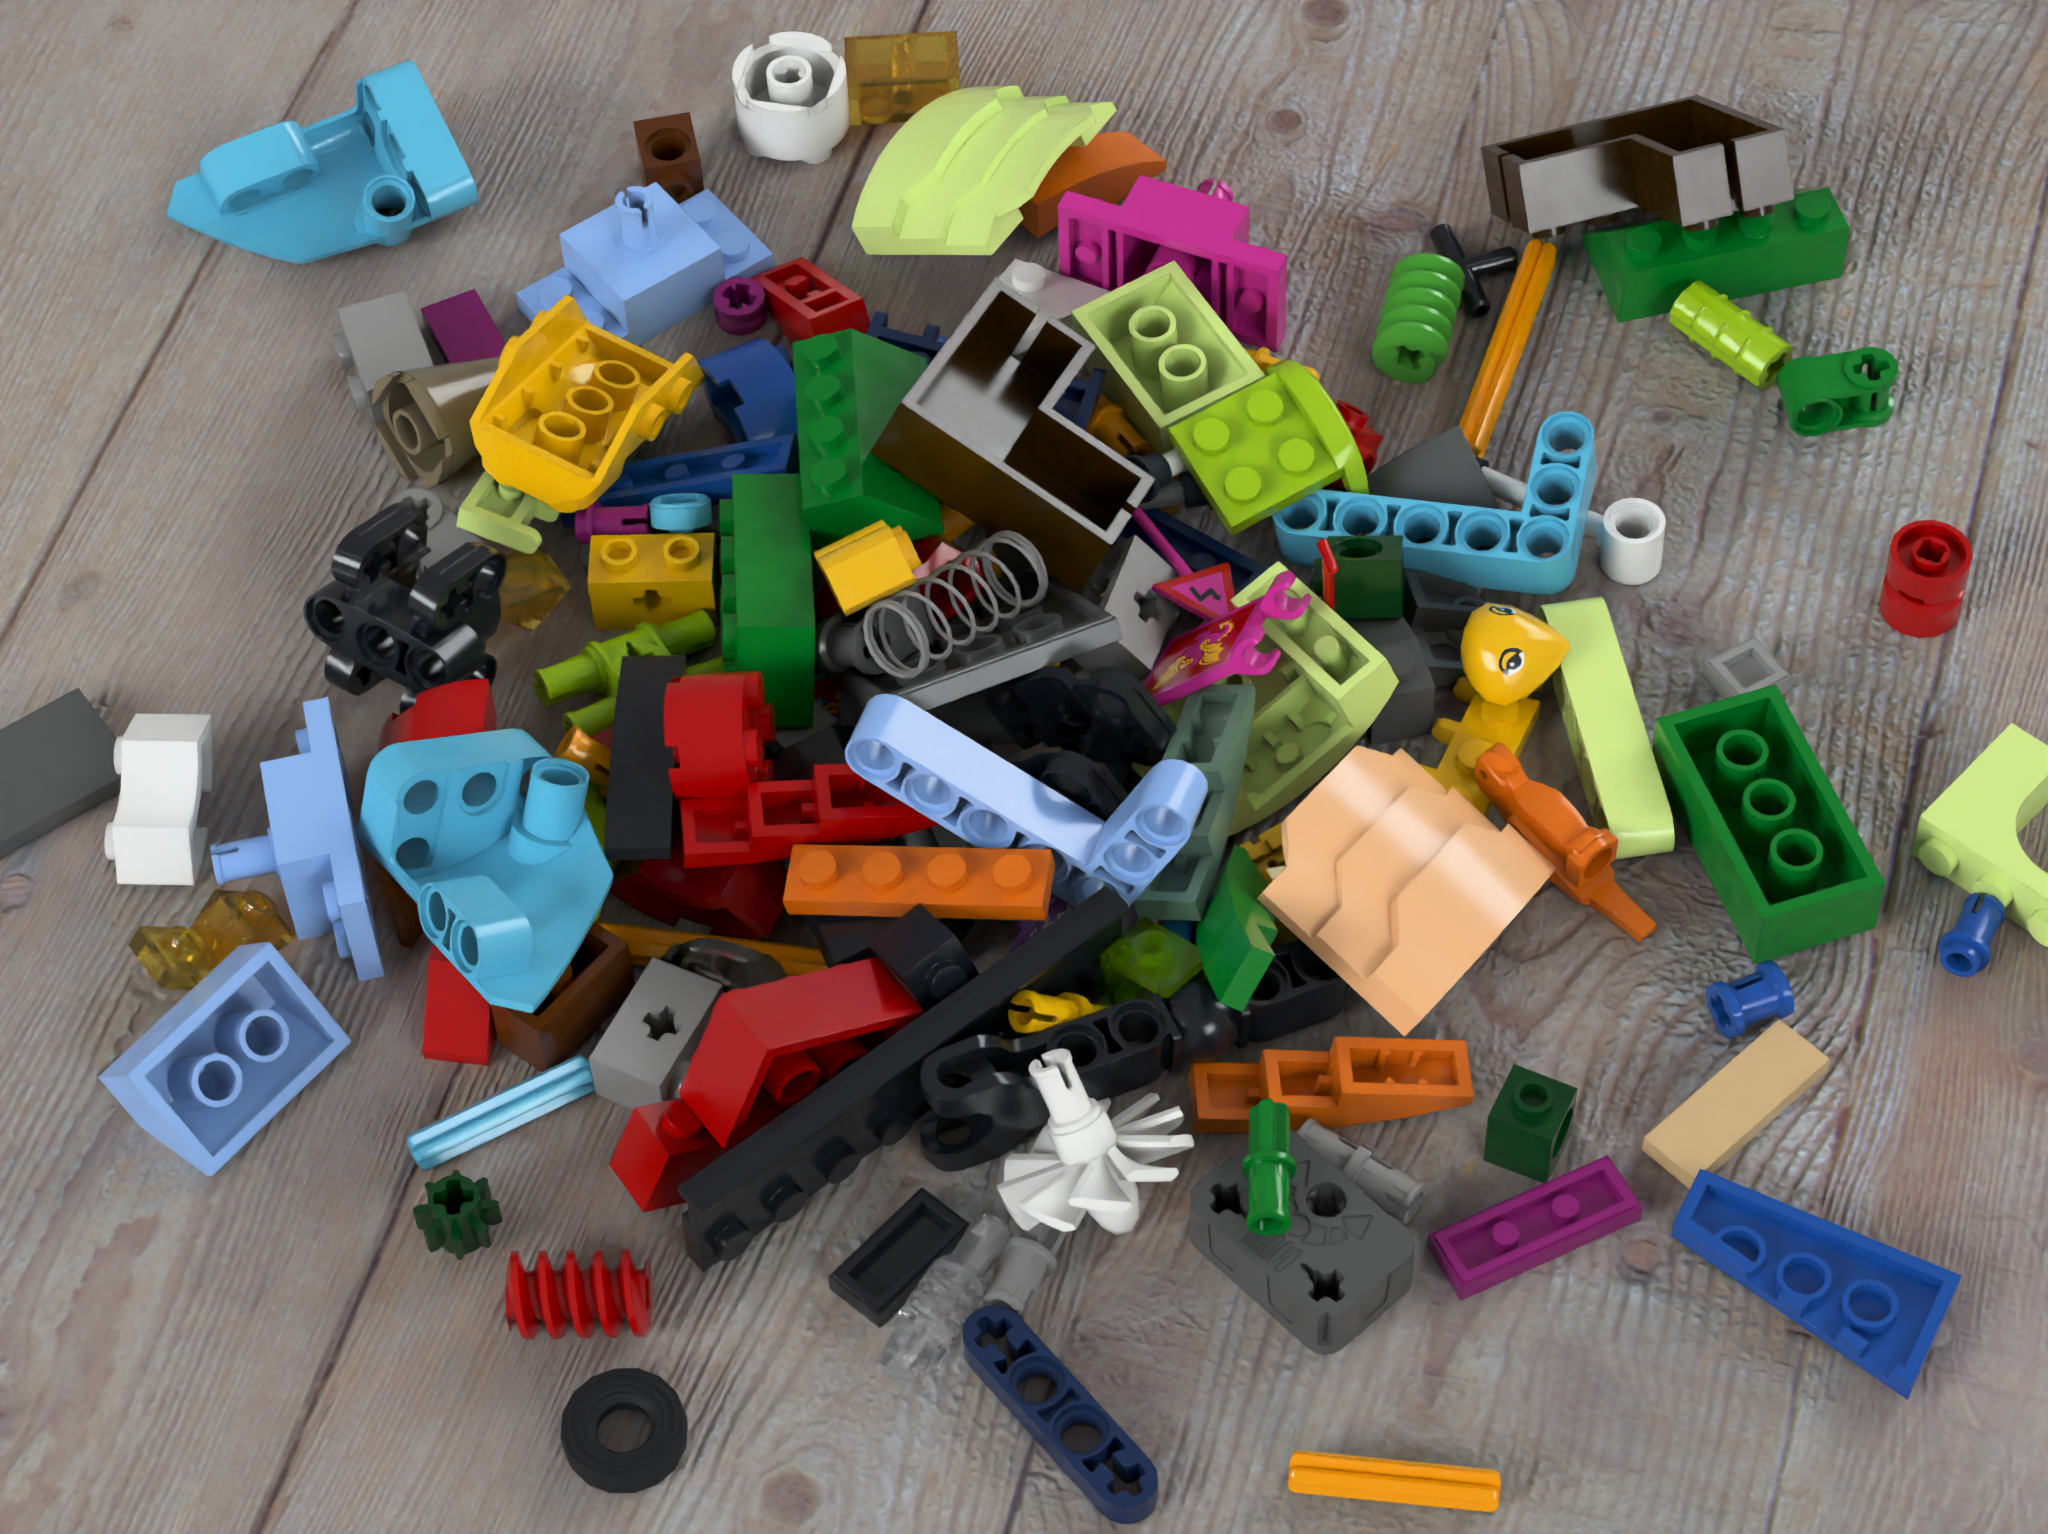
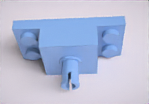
M654 182L647 187H627V198L620 191L615 198L614 205L560 233L564 267L516 292L518 309L532 323L535 316L541 310L549 311L567 294L575 298L588 322L639 346L714 304V291L722 282L736 277L750 278L774 268L773 253L708 188L678 204L657 182Z
M325 697L305 701L302 703L307 728L295 730L299 755L260 762L270 827L267 828L268 834L219 845L217 843L211 844L210 851L213 855L211 858L216 880L220 886L225 885L226 882L276 872L277 878H281L298 940L334 933L340 959L353 958L359 981L385 976L362 849L358 838V828L348 773L329 699Z

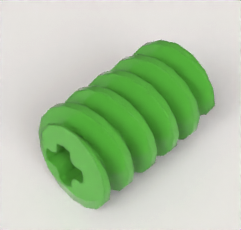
M1419 253L1405 257L1397 262L1392 269L1389 286L1385 293V302L1381 309V318L1377 324L1376 337L1372 344L1374 363L1386 376L1406 383L1428 382L1435 375L1436 367L1441 365L1447 358L1449 342L1452 339L1453 325L1456 323L1457 308L1461 302V291L1465 285V275L1461 267L1454 261L1438 254Z

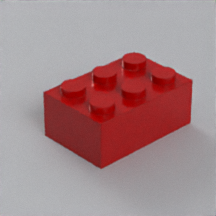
M878 957L849 964L841 963L824 970L798 976H787L778 981L744 989L736 988L730 990L727 993L721 994L713 1006L712 1016L697 1050L691 1057L690 1067L678 1095L723 1149L735 1147L917 1019L924 1010Z

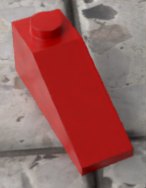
M804 257L750 277L764 288L766 308L792 346L793 342L851 328L864 334L867 333L870 320L864 299Z

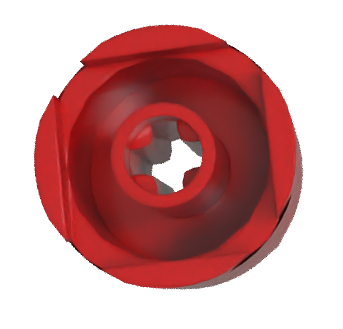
M747 670L671 677L673 683H667L664 697L665 748H673L676 765L680 767L668 768L670 784L676 802L679 804L680 799L702 798L745 799L747 786L750 787L751 782L775 781L772 760L764 759L765 742H775L776 717L773 704L765 703V689L761 671L751 672Z

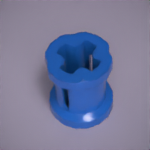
M1772 960L1758 963L1754 973L1728 984L1719 981L1706 987L1705 995L1708 1009L1717 1028L1728 1039L1743 1034L1745 1027L1773 1015L1776 1018L1783 1019L1794 1012L1795 1004L1789 982L1779 966Z

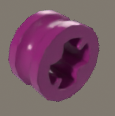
M745 277L731 278L722 282L715 289L713 295L717 325L731 335L742 336L759 330L766 323L768 316L764 288L757 281ZM742 303V309H739L738 304Z

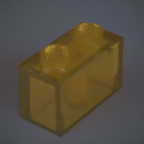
M957 31L844 37L850 110L849 125L907 122L930 102L960 89Z

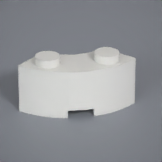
M136 713L124 735L118 736L115 741L114 767L116 773L121 775V788L116 815L113 822H108L105 830L104 845L106 857L108 860H115L117 884L194 885L201 868L208 835L207 827H196L201 792H212L213 785L211 715Z

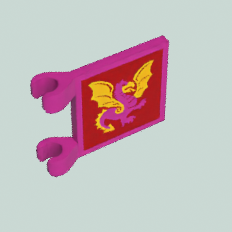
M1289 570L1281 572L1275 577L1264 596L1170 639L1143 684L1157 703L1162 707L1234 673L1246 675H1264L1269 673L1275 666L1281 652L1279 649H1275L1269 654H1263L1255 650L1253 646L1257 645L1265 634V630L1261 627L1265 618L1293 620L1299 618L1306 610L1312 599L1309 593L1305 594L1302 598L1295 599L1289 597L1284 592L1292 586L1296 575Z

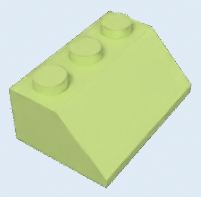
M1175 260L1071 311L1074 331L1096 345V348L1084 364L1085 368L1090 374L1094 367L1107 370L1102 390L1113 404H1120L1126 409L1128 422L1144 440L1152 445L1154 452L1161 455L1175 449L1168 439L1169 428L1266 377Z

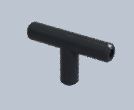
M1449 224L1435 226L1430 233V238L1438 254L1454 261L1461 267L1465 275V285L1461 291V299L1469 315L1475 318L1486 315L1491 308V304L1478 278L1515 269L1518 265L1515 249L1508 246L1466 257L1452 227Z

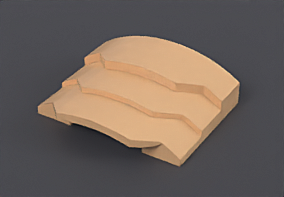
M1356 745L1281 823L1282 847L1286 867L1258 896L1257 900L1405 1037L1517 916L1555 871L1556 867L1509 823L1500 831L1454 787L1447 791L1402 748L1393 755Z

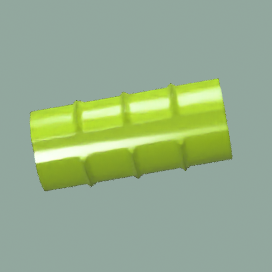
M1701 280L1693 282L1676 299L1670 310L1669 323L1687 335L1691 343H1698L1711 353L1713 359L1721 360L1734 370L1736 376H1743L1761 390L1768 389L1776 382L1778 371L1793 358L1794 347L1773 333V328L1770 326L1765 327L1751 317V312L1741 310L1728 300L1726 294H1719Z

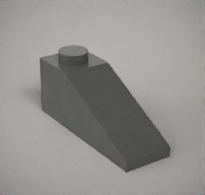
M1403 615L1402 618H1342L1388 660L1399 680L1391 697L1366 731L1371 746L1431 734L1435 685L1418 638Z

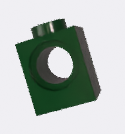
M1403 535L1328 536V543L1339 568V571L1334 574L1335 612L1341 618H1402L1404 602ZM1322 558L1314 559V593L1317 596H1323Z
M1514 1064L1488 1115L1483 1160L1538 1182H1548L1572 1133L1578 1088Z

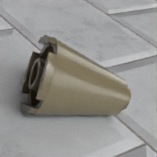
M500 356L395 371L376 381L372 393V406L382 402L384 420L375 423L377 433L388 457L406 479L410 481L419 477L425 481L421 487L431 488L445 482L480 454L475 447L469 421L499 367Z

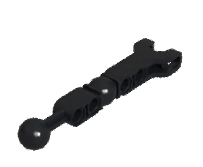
M1298 939L1272 949L1275 956L1251 998L1265 999V1001H1257L1250 998L1243 1012L1220 1004L1210 982L1204 979L1182 981L1168 990L1163 999H1161L1158 993L1149 995L1148 1001L1141 999L1125 1001L1018 1039L1004 1040L995 1035H976L943 1047L931 1053L924 1060L921 1067V1092L932 1107L925 1113L921 1121L920 1148L922 1154L933 1166L942 1171H961L1001 1157L1020 1143L1027 1133L1037 1126L1047 1123L1051 1114L1035 1079L1030 1075L1029 1065L1033 1060L1037 1059L1040 1060L1042 1067L1046 1068L1041 1055L1051 1050L1067 1049L1071 1053L1073 1063L1085 1065L1083 1067H1075L1089 1098H1094L1097 1101L1106 1098L1111 1099L1151 1084L1165 1070H1168L1170 1074L1178 1072L1180 1059L1194 1064L1215 1061L1227 1053L1233 1043H1235L1238 1049L1247 1047L1248 1041L1255 1043L1271 1041L1329 1020L1339 1014L1344 1007L1346 991L1351 986L1305 943ZM1314 976H1317V977H1323V978H1325V979H1316V978H1313V977H1314ZM1139 1041V1042H1144L1145 1044H1143V1045H1135V1044H1131V1043H1129V1042ZM951 1073L963 1075L968 1079L966 1085L959 1088L944 1086L939 1080L944 1075ZM966 1125L970 1127V1135L961 1144H945L938 1139L940 1133L946 1130H953Z

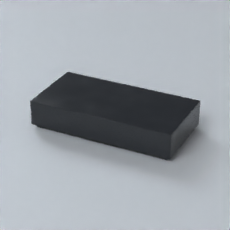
M921 1187L828 1276L829 1287L863 1316L881 1328L973 1239L972 1225Z

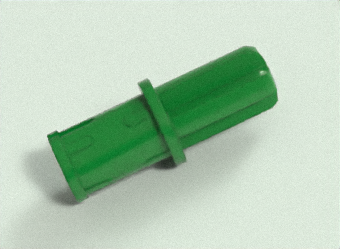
M1262 1099L1258 1105L1252 1106L1249 1110V1155L1242 1160V1173L1249 1179L1246 1225L1255 1234L1275 1236L1281 1235L1291 1228L1289 1214L1290 1179L1296 1174L1297 1162L1290 1156L1289 1108L1284 1103H1275L1272 1099Z

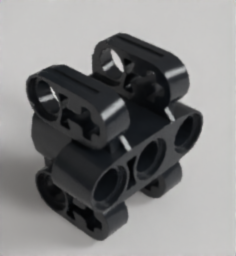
M394 503L351 530L342 539L335 551L331 565L332 575L335 579L310 595L305 600L303 611L305 621L315 637L331 647L324 668L326 680L353 695L359 696L385 678H389L406 688L399 707L401 714L416 705L417 694L440 685L472 679H489L491 688L497 672V661L494 656L485 652V644L496 633L501 619L498 590L505 578L507 558L504 553L483 543L466 542L429 567L417 580L416 573L420 560L431 552V548L426 546L428 525H426V519L422 513L404 504Z
M1048 666L985 689L986 707L1024 751L1008 754L996 751L986 739H984L981 746L1106 822L1129 795L1122 784L1133 762L1153 768L1154 765L1162 761L1169 741L1177 731V727L1146 687L1136 677L1126 671L1104 666L1098 667L1091 679H1077L1068 669Z

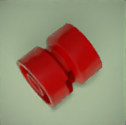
M1922 520L1903 526L1893 536L1879 599L1881 615L1889 626L1902 634L1925 638L1935 637L1948 632L1957 623L1973 557L1971 544L1961 531L1947 523L1935 520Z

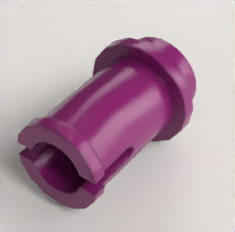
M596 501L584 510H577L575 516L577 540L581 545L589 544V547L591 535L657 534V529L648 528L647 524L632 525L635 523H650L649 504L602 507L599 501Z

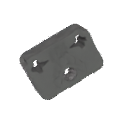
M1290 1129V1156L1297 1162L1295 1176L1290 1179L1289 1214L1291 1228L1287 1232L1275 1236H1263L1251 1232L1248 1229V1225H1246L1249 1179L1242 1173V1160L1249 1155V1140H1247L1242 1148L1215 1170H1211L1191 1189L1190 1241L1200 1253L1304 1346L1318 1354H1334L1343 1349L1410 1289L1414 1265V1237L1396 1218L1393 1219L1365 1194V1191L1337 1167H1333L1306 1143V1140L1292 1129Z

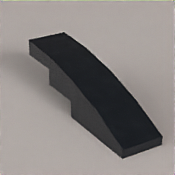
M686 655L622 656L607 791L604 854L607 860L671 859L679 804L673 795L668 768L680 767L676 765L673 748H665L664 697L667 683H673L671 677L687 675Z

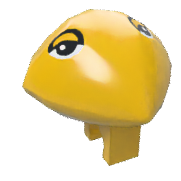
M1486 603L1472 611L1464 628L1460 647L1462 668L1471 686L1485 702L1506 707L1526 699L1533 692L1543 691L1544 682L1560 666L1570 650V643L1553 627L1532 614L1511 605Z

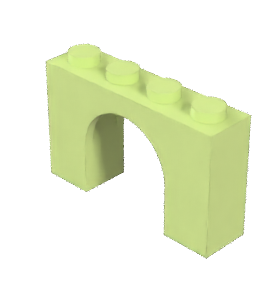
M2011 723L1920 815L1911 855L1921 860L1923 865L1932 873L1945 876L1971 894L1979 893V903L1982 904L1985 894L1998 899L2006 910L2005 916L2027 930L2037 942L2048 947V873L2034 864L2025 854L2018 841L2017 834L2048 803V745Z

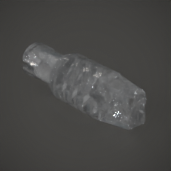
M981 1213L977 1214L953 1252L949 1256H941L932 1262L927 1274L919 1281L917 1289L913 1290L909 1296L907 1304L903 1305L892 1324L895 1328L876 1360V1364L891 1380L916 1381L929 1365H936L948 1351L955 1340V1336H958L963 1329L966 1319L974 1312L975 1306H978L983 1299L986 1288L984 1279L988 1275L989 1270L1001 1252L1005 1250L1008 1241L1013 1238L1012 1231L1002 1220L991 1214L985 1213L983 1216Z

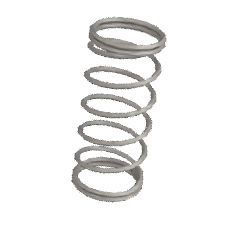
M1009 530L996 532L990 538L984 539L974 550L960 553L952 563L940 565L929 576L915 579L916 583L908 586L906 590L898 591L888 596L885 600L877 601L865 612L863 620L864 640L872 657L890 675L901 679L915 678L928 668L930 658L934 660L946 659L952 652L953 644L959 647L968 646L974 640L976 631L981 633L991 632L997 626L999 617L1002 619H1012L1020 612V608L1033 607L1035 604H1038L1045 597L1048 587L1047 569L1042 556L1035 546L1021 534ZM994 543L1011 545L1021 551L1030 561L1039 582L1037 594L1032 599H1021L1019 585L1012 572L1000 560L990 555ZM972 556L970 569L963 565H958L964 558ZM978 556L982 557L983 571L995 593L1008 604L1016 606L1011 613L1002 614L999 612L996 598L989 585L975 573V562ZM991 561L998 564L1008 575L1015 588L1016 597L1007 592L998 581ZM949 570L948 583L942 579L935 578L942 571ZM955 570L965 571L970 574L974 591L980 602L994 615L993 621L989 626L979 627L976 625L973 611L967 600L952 586ZM977 581L988 593L993 608L985 601L978 588ZM926 583L925 597L919 593L912 592L918 585ZM932 583L940 584L948 589L952 606L959 618L971 628L970 635L965 640L957 641L953 639L950 625L944 614L930 601ZM954 594L963 603L966 611L969 614L970 621L963 615L962 611L960 610L958 604L956 603ZM903 597L902 604L895 602L893 600L895 598ZM909 597L918 598L925 602L929 619L936 631L948 641L947 649L942 654L930 653L929 641L923 625L915 614L907 609ZM878 609H880L879 633L883 646L889 657L901 669L895 667L886 659L878 648L873 636L872 621L874 613ZM886 609L894 610L902 616L908 636L912 643L920 650L921 657L916 668H909L903 665L889 647L883 629ZM932 609L940 617L947 634L940 628L933 616ZM910 626H911L912 629L914 630L917 639L915 638L914 634L912 633V631H911V629H910Z

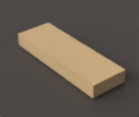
M1778 1019L1644 1136L1642 1151L1690 1189L1700 1169L1713 1174L1826 1074L1830 1058L1782 1020Z

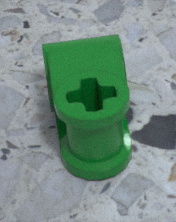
M1863 347L1854 351L1823 356H1802L1784 364L1777 373L1776 382L1791 429L1798 435L1810 437L1832 431L1858 427H1875L1884 424L1890 419L1894 411V397L1890 392V387L1894 385L1898 377V362L1886 350L1876 347ZM1864 364H1867L1866 374L1862 373V367ZM1871 400L1876 401L1874 410H1870Z

